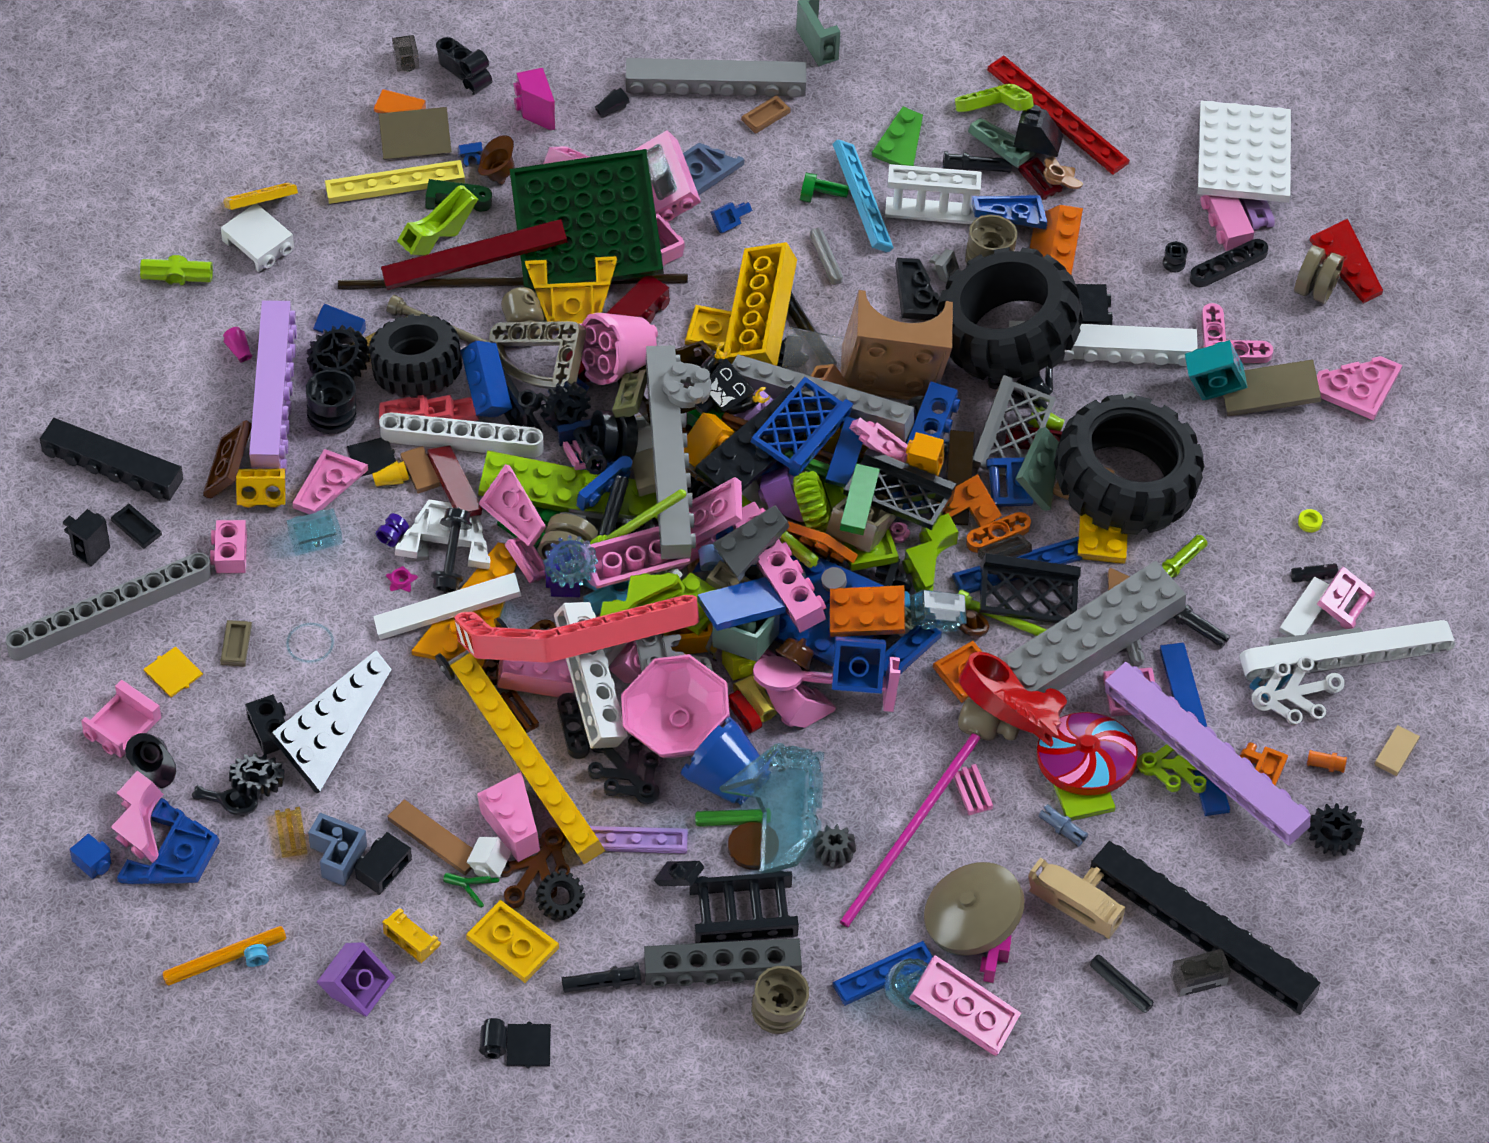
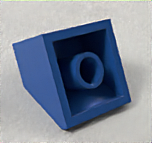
M835 636L832 690L882 694L886 652L885 640Z

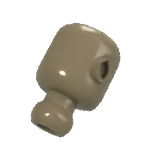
M517 287L508 291L503 296L501 307L506 322H543L544 316L537 295L530 288ZM520 329L518 331V333H520V337L522 336L523 329ZM541 329L535 332L534 339L540 336Z
M970 697L965 700L958 718V727L962 732L969 735L972 733L977 734L981 739L987 741L995 739L997 734H1001L1006 740L1012 741L1017 738L1020 730L988 713Z

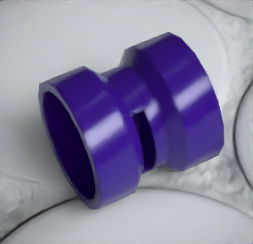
M391 513L385 519V525H381L375 534L380 542L390 547H395L400 540L399 537L403 536L409 529V525L403 517Z

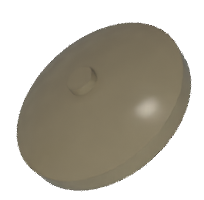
M990 862L964 865L942 878L930 893L924 910L926 929L934 942L949 953L965 956L986 952L1005 941L1016 929L1024 911V893L1015 876L1001 865Z

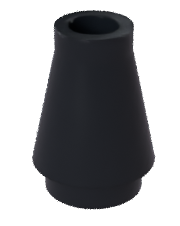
M622 88L613 89L595 106V109L603 118L608 114L626 108L630 101Z

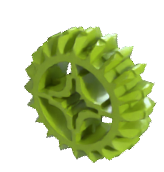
M815 471L800 473L794 477L793 486L805 525L808 528L826 533L832 513L821 480Z

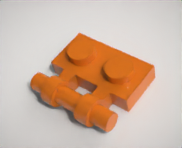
M1249 742L1246 748L1241 751L1240 757H1245L1251 763L1257 764L1255 769L1260 774L1265 773L1272 780V784L1276 786L1287 762L1288 755L1266 746L1261 754L1256 752V744Z

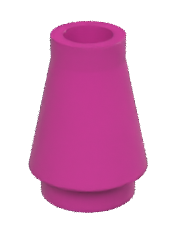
M232 327L225 331L223 342L238 358L239 362L242 363L251 359L252 354L245 331L241 330L240 327Z

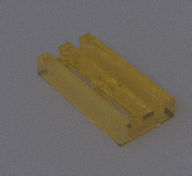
M295 807V810L291 811L290 808H287L285 812L275 810L282 858L307 854L300 807ZM292 816L297 818L301 849L297 850ZM285 817L291 845L290 851H286L281 818Z

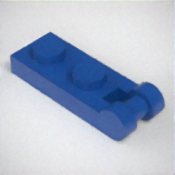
M622 456L578 492L576 506L582 511L586 510L589 506H595L604 493L611 492L616 476H624L629 479L633 463L632 459L628 456Z

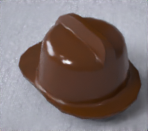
M502 135L488 142L483 149L478 167L480 175L487 176L491 181L497 182L500 185H503L506 178L510 176L509 169L515 168L512 158L514 141L511 137Z
M787 638L778 649H775L777 656L788 658L798 664L802 671L809 672L814 652L806 645L807 640L805 638H802L800 641Z

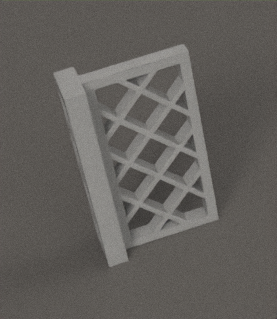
M1003 375L975 449L972 468H982L989 471L986 467L988 457L998 452L1000 458H1005L1002 450L1011 446L1014 447L1018 455L1017 458L1026 457L1027 454L1022 455L1017 444L1028 440L1031 445L1033 442L1032 437L1036 436L1037 431L1030 434L1025 423L1036 418L1040 428L1046 427L1056 398L1013 382V378ZM1013 389L1022 392L1026 400L1015 405L1011 397ZM1038 399L1049 402L1047 409L1039 413L1033 404V401ZM1029 404L1034 415L1022 419L1017 408ZM1013 410L1018 422L1007 425L1003 416L1005 413ZM1021 425L1026 436L1015 440L1010 429ZM1006 431L1011 442L1000 447L996 440V435ZM998 468L999 475L1006 478L1005 470Z

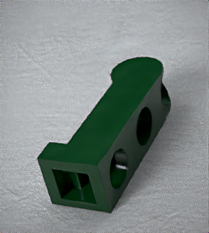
M429 179L425 209H435V204L439 205L456 187L462 185L478 198L474 209L479 212H485L492 206V191L480 185Z

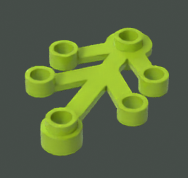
M1168 744L1155 753L1146 752L1138 757V770L1147 776L1155 775L1166 785V789L1170 792L1180 790V777L1191 786L1195 793H1202L1206 790V779L1202 776H1195L1189 771L1197 769L1181 755H1177L1173 759H1164L1175 751ZM1164 769H1172L1179 776L1169 775ZM1171 782H1176L1177 784H1176V785H1171V784H1169V783H1171ZM1196 783H1201V784H1203V785H1201V786H1196L1195 784H1196Z

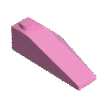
M767 648L758 661L768 656L777 655ZM801 681L796 688L788 691H774L766 688L774 709L782 717L781 721L789 727L798 726L806 728L833 713L836 707L817 688L811 690L806 685H803L804 681Z

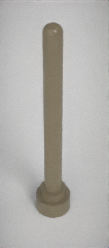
M396 295L390 298L386 309L388 313L395 316L397 314L407 316L411 314L415 316L425 314L407 306L404 299ZM453 326L461 340L470 344L474 341L489 342Z

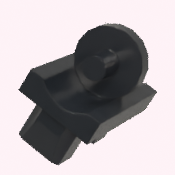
M900 559L897 563L876 567L875 577L886 580L885 582L872 581L883 586L904 585L907 592H910L912 583L907 579V574L901 573L898 576Z

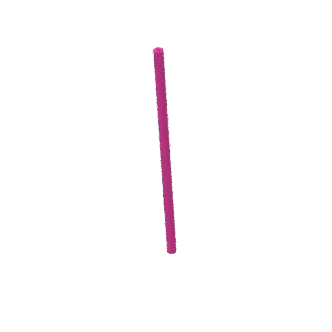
M972 733L840 920V924L847 928L850 926L981 739L980 736Z

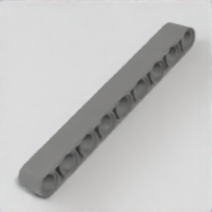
M204 553L191 554L14 629L6 635L5 639L8 654L11 659L24 660L200 585L211 577L209 557Z

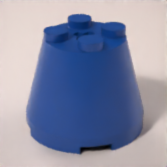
M727 717L725 720L726 725L724 727L718 725L695 750L690 765L686 763L680 774L688 781L733 804L743 805L751 795V788L754 785L759 787L767 778L768 766L739 724L731 717Z

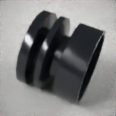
M324 370L309 378L306 384L307 420L311 427L322 433L338 434L348 430L354 424L357 418L355 382L349 375L338 370Z

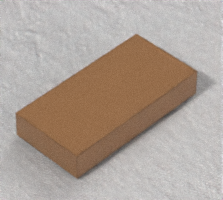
M776 95L744 114L741 120L756 134L791 113V108Z
M423 446L400 453L402 462L404 461L417 494L440 487V481Z

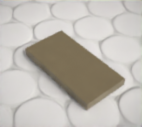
M1313 359L1244 370L1248 388L1223 395L1227 416L1321 402Z

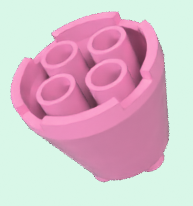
M594 313L587 315L588 317L580 324L586 329V338L581 357L586 369L585 375L589 380L598 385L614 383L621 379L625 373L634 372L646 365V346H657V328L641 317Z

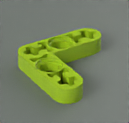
M1005 84L962 95L954 99L956 111L958 112L971 111L998 103H1004L1017 111L1027 110L1034 106L1032 94L1015 84Z

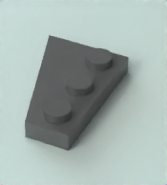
M774 505L715 541L713 545L740 582L745 576L746 570L760 560L759 556L766 548L772 547L789 528V524L777 506Z

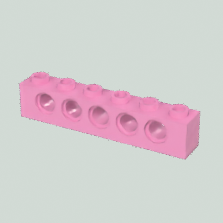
M755 501L742 507V520L732 525L733 529H737L760 515L765 509H759ZM778 539L771 548L766 549L759 556L760 560L756 565L785 604L787 614L799 633L826 619L823 611L826 605L820 595L815 596L813 593L815 588L808 577L804 579L802 576L804 572L798 560L793 561L791 559L792 552L787 543L782 544Z

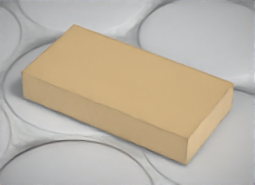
M1397 725L1374 765L1397 776L1419 741L1420 736Z

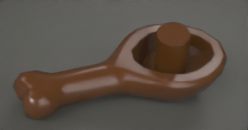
M960 611L961 617L956 616L955 623L957 627L968 636H985L990 628L987 619L976 611Z

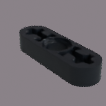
M565 693L557 700V710L567 751L572 758L582 759L590 752L588 737L576 695ZM565 702H570L572 705V714L568 715ZM571 722H576L581 727L576 731H571L566 726ZM579 737L582 750H577L575 747V738Z

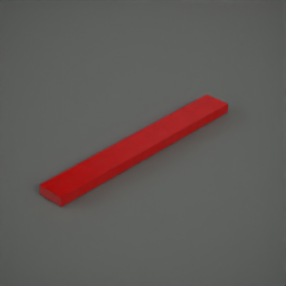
M1003 55L988 66L987 70L1003 84H1015L1032 94L1033 104L1047 110L1060 131L1112 175L1129 164L1130 160L1006 56Z

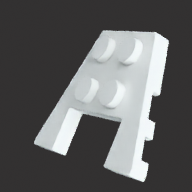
M428 500L415 518V523L404 534L403 540L396 545L395 555L417 559L420 540L448 544L450 528L441 525L440 519L444 518L447 508H453L451 503ZM473 516L470 517L472 529L460 530L458 546L470 548L468 567L489 570L491 560L487 553L486 541L483 538L480 517Z

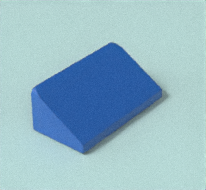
M324 304L313 327V330L323 333V329L331 331L332 325L336 329H339L341 325L345 326L346 329L351 326L355 331H359L363 335L366 330V323L363 318Z

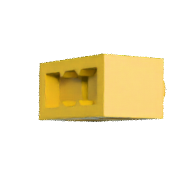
M285 468L238 469L236 476L237 505L247 508L255 507L256 505H267L268 507L285 505ZM250 486L253 487L255 490L252 492H246L243 490V488ZM275 486L279 488V490L271 492L267 488Z

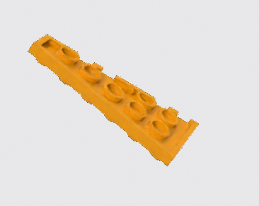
M498 542L488 554L491 560L490 569L477 568L461 589L515 573L517 563L504 543ZM505 602L472 612L476 613L490 627H496L494 619L501 617ZM454 617L433 623L412 649V655L436 660L435 655L441 653L447 661H450L466 651L457 640ZM475 658L481 667L487 661V659Z

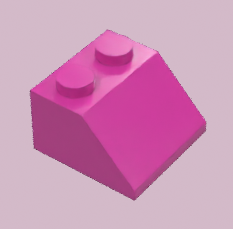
M538 68L516 73L517 82L513 83L515 95L517 96L514 98L516 111H521L522 117L546 129L555 130V101L544 69Z

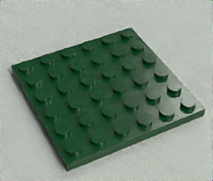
M647 149L509 169L517 231L561 219L568 242L520 255L524 287L530 288L536 293L525 265V261L533 260L547 261L548 284L596 282L595 257H617L611 281L664 274Z

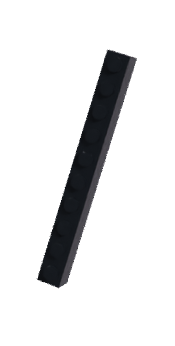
M1108 841L1091 861L1090 869L1091 867H1098L1100 872L1104 874V877L1101 879L1102 882L1299 1015L1302 1014L1318 994L1321 982L1313 974L1303 971L1292 960L1276 953L1270 945L1263 944L1255 939L1249 931L1239 928L1228 917L1218 914L1207 903L1191 896L1185 888L1178 887L1170 882L1164 874L1157 873L1148 867L1143 860L1136 859L1127 853L1122 846Z

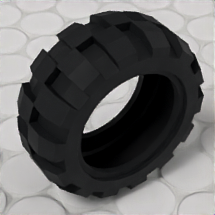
M1123 394L1106 396L1102 399L1101 403L1094 400L1079 409L1076 415L1068 420L1062 431L1054 459L1055 475L1063 496L1069 495L1068 501L1070 506L1080 516L1087 514L1093 518L1092 524L1108 530L1109 526L1121 528V534L1138 535L1142 529H1147L1149 533H1153L1171 525V522L1174 523L1191 508L1193 499L1196 497L1203 479L1202 472L1205 467L1201 445L1197 444L1196 433L1188 422L1181 423L1178 420L1177 412L1166 405L1161 408L1151 404L1152 399L1137 395L1133 399H1124ZM1106 447H1124L1135 450L1150 458L1160 468L1164 478L1151 482H1136L1121 478L1107 470L1096 458L1094 451Z

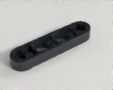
M1253 239L1196 265L1190 272L1191 284L1196 287H1206L1262 261L1268 254V244L1262 239ZM1240 256L1245 261L1236 262L1233 260V257ZM1222 265L1225 267V270L1217 271L1214 269V266Z

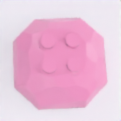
M690 654L653 659L621 694L624 730L662 758L694 755L695 750L718 725L722 727L726 723L727 717L730 716L727 682Z

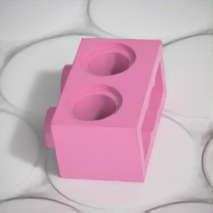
M216 520V530H211V544L215 545V550L210 551L211 565H215L216 573H246V520Z

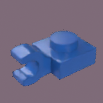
M729 202L710 213L718 232L723 233L742 224L739 217L753 210L749 202H743L734 206L733 202Z

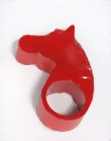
M986 652L972 653L958 676L959 684L965 693L988 713L1014 727L1033 733L1045 744L1052 747V737L1057 738L1059 735L1057 730L1062 723L1059 721V716L1067 704L1066 697L1060 691L1053 688H1048L1045 693L1027 691L1003 660Z

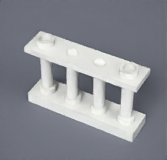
M889 164L887 188H894V197L886 198L885 217L972 224L977 219L973 212L972 195H980L982 172ZM903 189L917 190V199L903 198ZM926 191L940 192V200H926ZM949 193L963 194V202H949Z

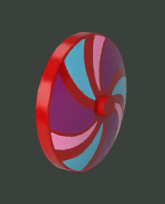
M1080 712L1062 716L1059 718V721L1062 723L1057 730L1059 735L1057 738L1052 737V747L1045 744L1041 739L1038 740L1037 762L1041 772L1053 785L1073 794L1100 795L1116 790L1130 779L1136 768L1138 751L1134 737L1120 722L1102 714Z

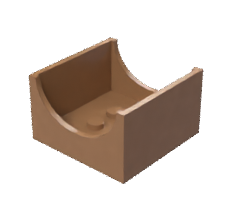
M858 290L841 351V374L848 383L847 387L879 397L910 400L915 396H925L930 381L940 384L952 350L953 302L946 301L943 311L932 320L921 323H904L880 314L869 303L866 291Z

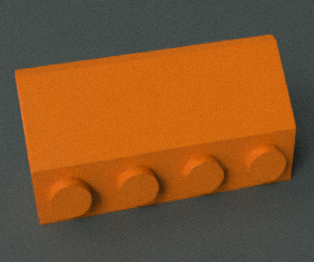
M1058 205L1045 211L1047 229L1033 227L1030 249L1038 250L1043 257L1047 254L1066 267V271L1072 275L1083 208Z

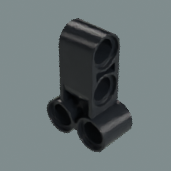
M444 37L436 42L440 65L461 79L466 89L469 88L473 92L472 95L477 94L492 84V76L486 69L489 67V60L482 50L477 49L472 52L451 37Z

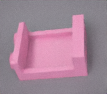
M123 680L115 685L116 695L91 720L86 717L81 720L83 734L88 740L92 742L96 740L102 744V748L108 754H116L120 758L126 754V744L132 736L138 733H147L161 719L160 706Z

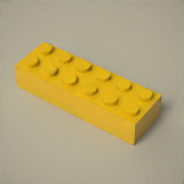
M787 242L744 248L723 352L726 353L731 348L730 356L727 358L731 364L739 354L777 366L797 264V258Z

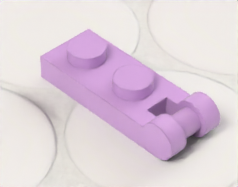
M1239 198L1253 230H1258L1262 226L1267 228L1274 227V216L1267 201ZM1262 214L1263 217L1258 218L1257 215Z

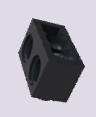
M274 694L246 703V715L263 754H270L280 750L269 735L286 722L284 719L286 712L282 702L277 703Z

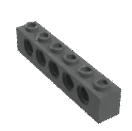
M800 938L644 946L646 985H652L653 987H664L666 984L676 983L680 986H689L696 982L713 985L719 981H730L735 984L742 983L744 980L757 981L764 971L775 966H788L800 973L802 972ZM777 960L779 963L774 964L769 961ZM750 961L754 964L746 965L744 964V962ZM719 963H726V964H728V965H727V966H720V965H718V964H719ZM694 964H700V965H702V966L696 968V967H693L692 965H694ZM673 965L676 968L669 969L666 966Z

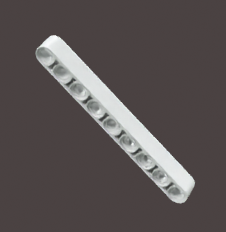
M1440 620L1250 648L1243 651L1239 655V659L1246 679L1253 681L1256 677H1260L1262 680L1270 679L1274 673V666L1280 661L1288 662L1291 667L1289 674H1293L1297 668L1298 660L1303 656H1310L1314 661L1313 668L1306 672L1310 673L1439 653L1440 650L1444 649L1450 651L1455 647V640L1448 622ZM1305 659L1302 661L1303 667H1309V662ZM1279 665V671L1281 673H1285L1286 671L1284 665Z

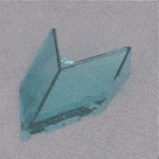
M783 743L774 744L720 787L723 793L756 798L763 813L761 873H773L797 866L816 839L818 831H821V821L818 820L816 815V808H822L823 773L821 772L820 761H824V752H812L811 749L797 746L787 747Z

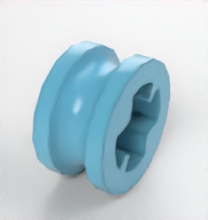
M263 944L251 945L244 950L246 964L249 967L265 965L269 961L267 947Z

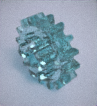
M568 535L567 541L560 537V544H550L552 551H545L547 559L543 560L547 576H550L553 583L558 581L560 587H564L566 583H569L570 588H573L576 582L582 586L584 578L589 581L591 580L589 573H596L595 564H598V559L595 556L596 551L594 547H591L588 540L583 542L581 536L573 540L571 535ZM581 552L586 555V559L581 555ZM555 564H558V567H560V572L555 568Z

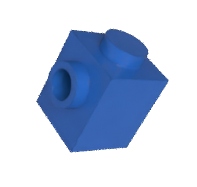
M89 833L69 849L72 862L92 879L97 875L105 874L109 870L110 864H112L110 848L103 841L98 842Z

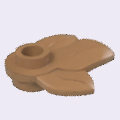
M1053 156L1045 159L1044 164L1046 168L1043 171V175L1048 183L1052 185L1062 184L1072 189H1079L1083 186L1080 180L1074 178V167L1061 166Z

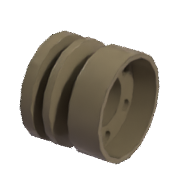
M985 215L975 219L969 228L965 254L966 263L980 254L983 257L992 255L995 249L1010 247L1014 251L1017 241L1015 225L1008 219L998 215Z
M788 966L768 968L759 976L754 988L751 1013L754 1021L761 1029L772 1034H784L793 1031L801 1024L809 999V986L806 978L799 971ZM777 1003H781V1007H777Z

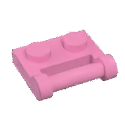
M1342 567L1317 605L1340 622L1341 627L1353 629L1356 625V619L1367 602L1372 601L1375 592L1350 571ZM1355 592L1359 593V599L1349 614H1347L1343 610Z

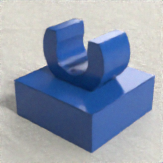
M481 142L458 146V156L464 157L463 164L465 167L469 166L468 158L470 157L475 158L477 165H480L481 157L479 154H482L483 151Z

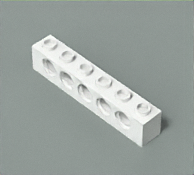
M590 602L563 603L553 614L557 627L596 618ZM600 649L566 658L590 748L618 747L628 735L627 731L623 728L621 705L617 700L614 680L611 678L608 659L605 656L604 650Z

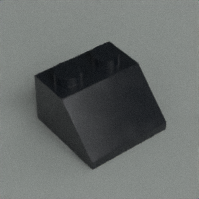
M1034 105L1030 109L1022 110L1013 147L1058 157L1064 135L1047 110Z

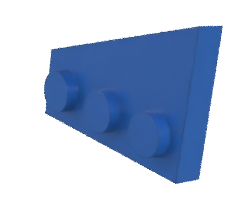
M1040 195L972 196L973 212L977 218L985 215H998L1008 219L1013 224L1047 229V219Z

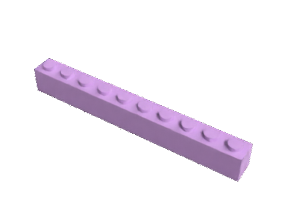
M1125 662L1105 680V692L1288 846L1295 842L1310 827L1311 815L1305 806L1295 803L1284 789H1278L1272 784V780L1265 773L1260 774L1254 769L1253 764L1247 758H1241L1235 753L1234 748L1229 743H1223L1218 739L1211 728L1200 724L1193 713L1182 709L1174 697H1168L1162 692L1157 683L1147 680L1139 668L1136 666L1132 667Z

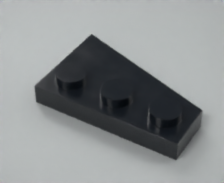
M897 258L895 267L901 317L905 319H934L938 316L936 310L940 297L931 287V280L920 259Z

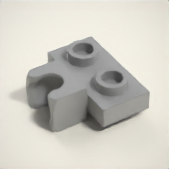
M661 634L635 640L641 672L655 658L685 655L683 652H675L671 648L678 646L681 636L676 634L663 636L662 638Z

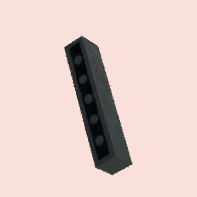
M54 417L40 437L41 449L46 456L63 459L67 464L81 466L95 475L98 473L102 474L115 483L120 481L128 484L133 490L146 491L157 499L164 498L170 501L183 481L182 466Z

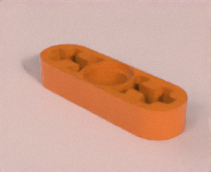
M1016 512L971 530L967 535L966 546L970 551L980 553L1023 536L1030 530L1031 519L1026 513ZM1016 521H1019V523H1024V526L1021 527V525L1019 524L1015 525ZM1001 529L1005 532V535L997 537L993 535L992 531ZM976 538L978 541L982 540V542L979 544L977 541L973 542V539Z

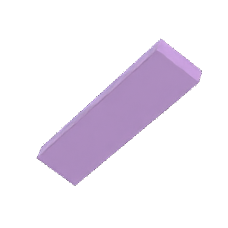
M590 826L605 851L687 854L688 829Z

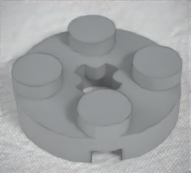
M676 362L664 375L663 392L666 393L668 400L672 404L682 408H692L700 402L703 404L709 398L711 392L710 373L707 369L694 364ZM683 383H690L692 386H689L687 389L684 388Z

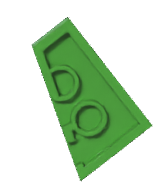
M903 106L872 151V157L892 165L914 166L923 114Z

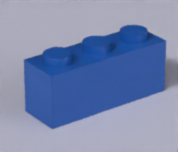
M474 341L461 349L460 352L476 416L495 418L511 410V400L497 344Z

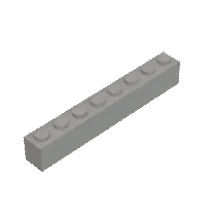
M626 58V92L634 94L655 93L659 95L664 93L685 95L688 93L704 96L709 94L730 96L733 94L749 97L754 95L774 97L778 95L795 98L806 95V62Z
M739 354L732 363L734 368L755 391L761 387H766L764 391L769 396L771 395L772 399L778 397L790 385L795 388L806 377L843 402L845 399L851 401L853 407L849 417L854 419L862 418L866 422H878L903 442H906L914 425V407L829 381H823L819 378ZM805 386L801 390L805 397L814 396L813 391ZM820 402L822 410H832L835 407L829 402Z

